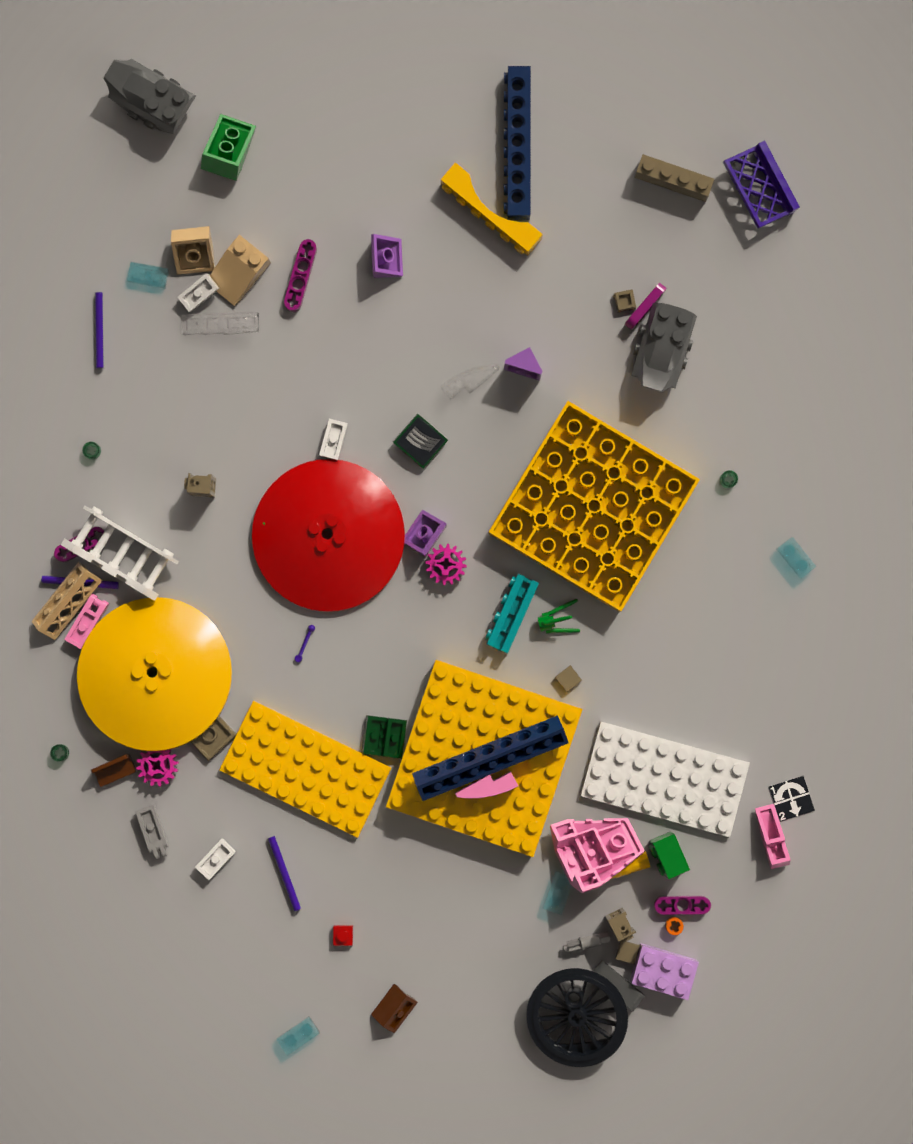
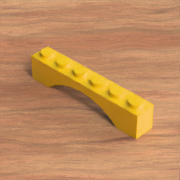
M456 162L441 178V188L450 195L452 193L457 197L456 201L460 205L468 206L471 209L470 212L479 219L481 217L485 220V225L488 228L497 230L500 233L499 236L507 243L510 241L514 244L515 250L520 254L525 253L528 256L542 240L543 234L530 223L507 220L490 211L475 193L470 174Z

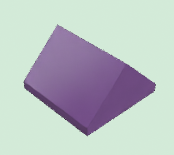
M371 234L374 278L402 277V240L400 238Z
M530 347L505 360L504 370L540 381L542 369Z
M422 510L405 534L404 543L426 558L446 529L447 524Z

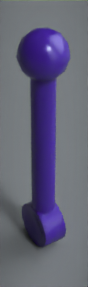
M314 625L308 626V633L300 652L295 656L296 662H301L303 659L302 654L310 635L315 631Z

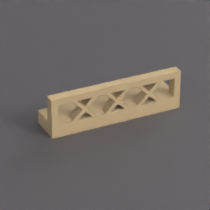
M78 562L31 622L39 632L56 640L102 580ZM88 577L94 580L90 586L84 587V582ZM81 593V598L78 601L72 602L73 596ZM69 608V613L66 616L60 617L61 611ZM57 623L58 627L53 633L47 630L51 624Z

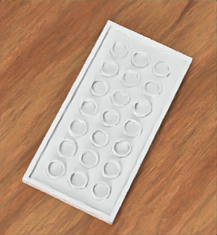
M600 721L580 796L730 837L750 762Z

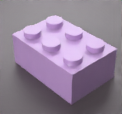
M640 943L630 982L634 985L689 1000L699 962L687 956Z

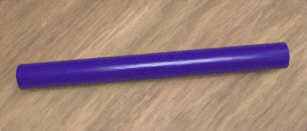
M95 292L96 368L101 369L104 368L103 293Z
M42 576L41 582L61 585L66 577ZM87 579L84 582V587L90 586L94 580ZM102 580L97 588L119 589V582Z
M275 836L267 838L293 910H300L301 906Z

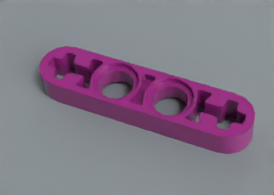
M310 239L303 240L299 246L284 299L285 307L291 312L298 311L302 306L317 253L316 244ZM308 244H311L313 251L309 250L308 258H311V260L305 258L306 251L303 248L307 247ZM300 262L308 263L309 266L306 271L303 272L298 269ZM295 280H301L304 283L301 289H294L293 283ZM291 291L301 294V296L296 295V302L298 304L293 307L288 303V301L293 300L294 295L290 293Z

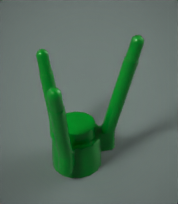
M578 599L569 601L549 612L542 613V616L538 617L540 631H546V634L580 632V629L552 628L555 627L557 622L572 619L571 615L555 619L553 616H550L577 603Z

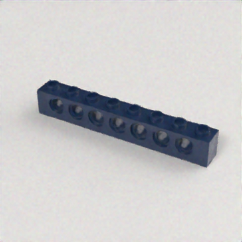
M508 66V72H504V84H508L507 91H504V103H507V109H504V121H507V128H504V140H507V147H504V158H507V165H504V177H507V184H504V195H507V203L504 202V214H507V220H530L531 66ZM518 84L522 87V89L516 91L512 88V86ZM514 103H520L522 107L520 109H514L512 105ZM519 121L522 126L515 128L512 123ZM514 140H520L522 142V145L516 147L512 144V142ZM515 158H519L522 161V163L520 165H514L512 163V160ZM514 177H520L522 179V182L519 184L513 183L512 179ZM518 195L522 198V201L516 203L512 200V197Z
M557 715L416 771L412 775L421 799L425 801L566 745L569 742Z

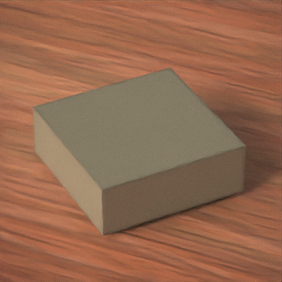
M633 289L614 293L617 313L637 308Z
M571 665L555 676L566 692L582 681Z
M621 940L615 959L635 964L640 945Z

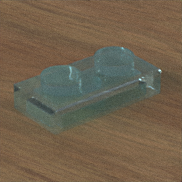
M131 262L127 281L166 288L169 270L167 268Z
M793 537L777 548L778 552L800 579L816 567Z
M555 872L543 909L562 915L571 889V884L565 874Z
M309 1016L280 1035L277 1041L286 1055H289L320 1034V1031Z

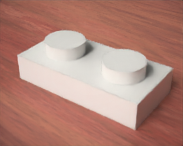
M206 273L177 298L188 312H192L220 288L209 274Z
M329 418L319 456L334 460L339 459L348 423Z
M222 838L195 868L210 880L236 851Z

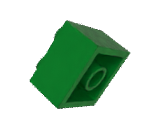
M670 831L649 840L651 845L648 848L651 855L658 859L659 863L656 866L660 875L671 879L690 870L674 833Z

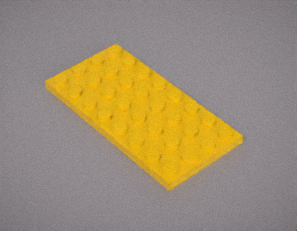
M253 701L219 770L358 838L389 775L391 767Z

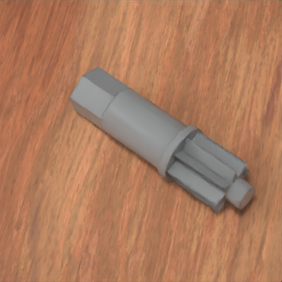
M607 931L566 941L567 945H564V950L569 951L571 954L610 942L609 933Z

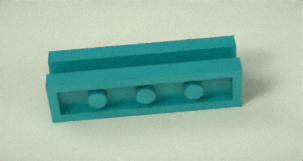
M520 574L517 577H512L508 586L511 588L509 595L505 594L501 601L503 609L501 613L497 611L493 622L496 623L493 630L489 629L485 640H488L487 645L508 654L539 585L538 582L525 578V576Z

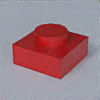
M334 925L333 945L353 946V925Z

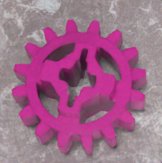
M440 544L439 550L433 548L434 554L427 555L431 560L425 562V564L430 565L426 571L432 572L430 578L436 577V583L442 580L443 585H446L447 581L453 585V579L460 581L459 574L465 575L462 568H467V565L462 562L466 560V557L461 558L462 550L456 552L457 546L450 549L449 544L446 545V548H443ZM444 552V556L441 559L434 560L438 554ZM451 553L458 558L459 562L452 560L450 557ZM445 560L452 564V566H448L447 570L441 565ZM434 567L442 571V576L435 572ZM453 569H458L453 576L449 577V572Z
M172 749L140 753L143 758L137 759L141 766L136 767V769L142 771L138 775L139 777L145 776L144 783L150 780L151 786H154L156 782L158 786H162V781L169 784L168 778H175L173 772L179 771V769L175 768L179 761H174L177 755L170 754ZM156 752L162 753L158 758L151 756V754ZM168 759L170 761V769L167 767L166 761ZM160 761V767L162 768L155 770L156 765L154 762ZM145 763H148V772L146 771ZM157 773L164 775L163 778H153Z

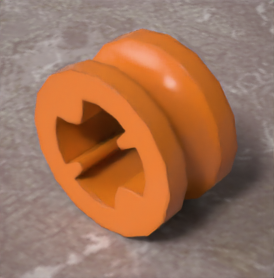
M670 917L666 921L665 927L670 934L679 935L683 931L684 925L679 918ZM672 921H675V923L679 922L680 925L677 926V931H674V929L670 930L669 927L672 926Z

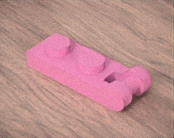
M91 594L64 640L82 649L88 635L107 610L109 603L105 600L101 601L98 599V596ZM93 605L98 607L96 613L90 610Z

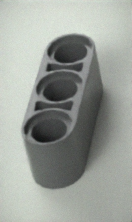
M603 960L594 969V972L604 976L615 985L630 1010L634 1011L645 998L641 991Z

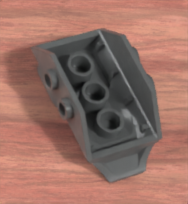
M133 59L125 61L114 60L103 78L108 86V98L127 111L129 117L134 120L139 118L144 121L143 124L152 130L156 128L170 134H174L196 97L193 93L180 87V83L172 78L168 80L163 77L164 74L156 69L152 71Z
M653 303L646 326H642L639 337H642L641 343L636 344L633 355L637 356L631 376L637 377L641 386L664 392L670 387L676 389L681 369L685 370L688 361L685 358L686 352H690L693 340H690L697 318L694 313L670 304Z

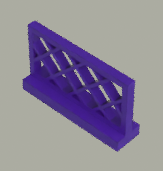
M765 140L723 161L757 229L782 217L789 216L800 208ZM754 153L757 159L756 164L746 161L749 154ZM733 161L741 163L740 171L734 170L730 163ZM745 165L754 168L752 176L742 173ZM757 170L764 172V181L755 178ZM741 177L751 180L748 188L741 185ZM753 182L763 185L761 193L751 190ZM766 186L773 189V197L764 194ZM750 194L759 197L757 205L750 202ZM762 198L771 201L770 209L760 206ZM774 204L781 205L784 212L779 214L772 211ZM758 211L768 214L765 221H760L757 216Z

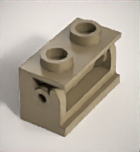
M188 473V478L184 480V489H187V493L191 496L215 498L216 478L212 474H208V476H193L191 473Z
M623 908L605 917L617 940L626 942L633 938V934L636 931L630 926L626 918L627 913Z

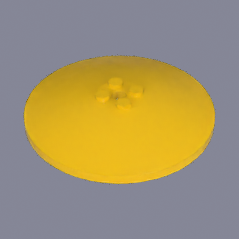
M157 597L155 601L151 598L134 600L117 607L104 616L88 635L82 647L77 666V685L80 699L92 722L114 741L143 751H164L178 748L202 735L213 725L224 709L232 682V664L229 650L217 627L207 616L191 605L162 597ZM156 667L158 670L157 675L153 678L147 675L148 669Z

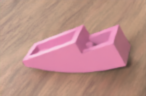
M511 772L495 780L488 775L457 791L455 794L460 798H483L507 792L517 787L518 784Z
M774 804L755 808L770 868L775 869L790 865V856Z

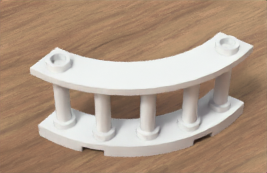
M84 506L83 509L91 513L77 538L73 539L72 542L64 538L61 545L155 601L159 594L153 591V584L168 560L178 564L179 561L173 558L174 554L165 548L161 551L102 516L103 511L95 506L92 509ZM97 518L109 525L94 549L87 552L82 549V543ZM116 528L128 536L112 562L110 561L107 564L99 559L100 553ZM136 540L146 546L132 571L126 575L118 570L120 568L118 565L133 541ZM152 551H155L161 555V558L147 581L141 584L137 581V576Z

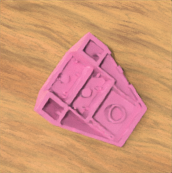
M608 818L592 821V819H586L585 821L567 819L550 825L555 853L571 886L581 893L601 887L644 853V849L628 818Z

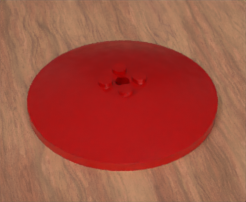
M321 459L309 461L282 474L272 483L261 498L252 525L254 556L267 582L275 591L290 602L300 607L323 612L351 609L376 596L395 574L400 564L405 544V528L402 513L390 489L380 478L366 468L343 460ZM325 529H331L333 536L330 539H324L322 532Z

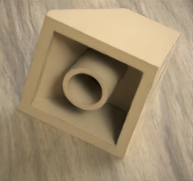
M209 226L171 231V246L177 275L214 270L213 244Z

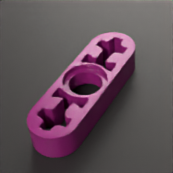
M659 282L624 325L633 330L667 288Z
M94 527L89 531L88 537H94L96 531L103 534L105 530L100 527ZM77 536L74 537V538H72V539H70V540H68V541L72 542V540H73V539L75 540V539L77 538ZM85 538L86 546L84 550L88 552L94 549L99 540H91L93 544L90 546L89 540ZM62 545L57 546L54 551L55 558L61 562H68L78 557L77 554H73L71 551L66 553V558L59 556L61 549L68 550Z
M660 896L655 900L654 908L659 914L663 915L706 914L711 909V902L705 896ZM675 899L673 902L675 911H671L672 907H665L663 911L658 907L662 900L667 904H672L671 900ZM694 899V904H699L700 900H703L704 903H707V906L703 907V910L698 906H693L694 911H690L692 908L690 900ZM680 900H686L688 903V907L684 911L677 908V903Z

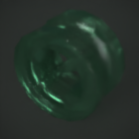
M87 442L84 444L82 451L85 457L97 459L101 454V447L95 442ZM89 446L96 447L94 455L87 453V450H90L88 449Z
M732 470L725 471L720 476V484L724 488L734 487L738 482L737 474ZM726 474H728L729 477H733L734 480L731 481L732 484H729L728 481L725 482L724 479L727 477Z
M57 744L52 747L50 755L54 761H64L69 756V749L66 745ZM61 747L65 754L58 758V755H55V751Z

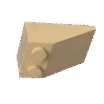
M238 235L225 251L210 277L220 288L216 292L233 306H236L271 262L261 251L241 235Z

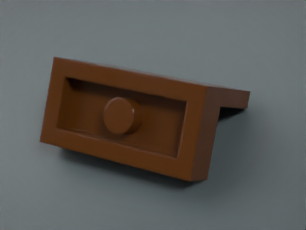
M130 754L91 769V773H95L100 787L137 772Z
M393 984L371 1015L382 1027L395 1033L418 1002L396 984Z

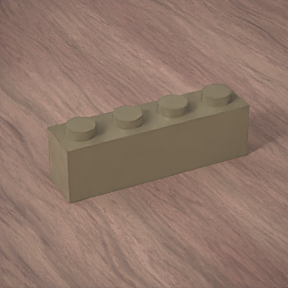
M642 154L634 177L703 202L707 201L714 182V178Z

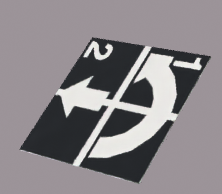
M804 776L769 786L780 822L815 811Z

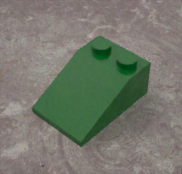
M220 114L202 153L200 169L237 181L256 126Z

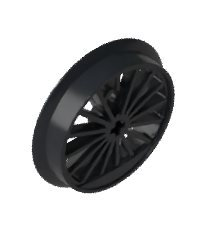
M564 969L547 976L534 989L527 1006V1026L534 1043L547 1057L566 1066L588 1067L605 1061L621 1046L628 1028L627 1007L619 990L604 976L587 969ZM574 980L584 981L582 990L575 987ZM570 981L571 988L566 992L561 983ZM587 982L594 984L596 988L582 1005ZM557 985L565 997V1001L552 993L550 989ZM599 989L607 994L587 1006ZM575 993L580 999L573 1001L569 995ZM547 994L564 1008L541 1001ZM608 999L611 1000L614 1006L591 1010ZM540 1007L564 1014L540 1016ZM616 1012V1021L593 1015ZM575 1013H578L581 1018L578 1019ZM564 1019L547 1030H544L541 1021ZM592 1021L614 1026L615 1029L612 1034H609ZM569 1022L556 1041H553L548 1036L549 1033ZM588 1025L606 1038L597 1040ZM574 1026L570 1044H559L570 1027ZM582 1026L591 1038V1042H585ZM576 1027L579 1028L581 1043H573Z

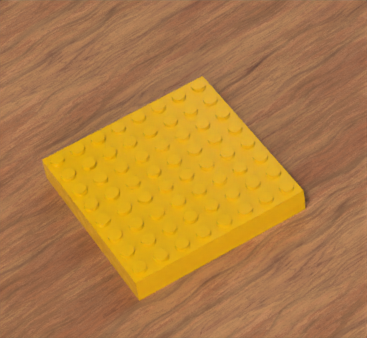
M567 401L488 534L620 613L700 479Z
M435 660L386 807L534 857L583 709ZM558 715L567 736L568 744L490 774L491 778L495 780L511 772L518 784L517 787L498 795L483 798H460L456 796L455 793L475 782L473 781L422 801L412 773Z

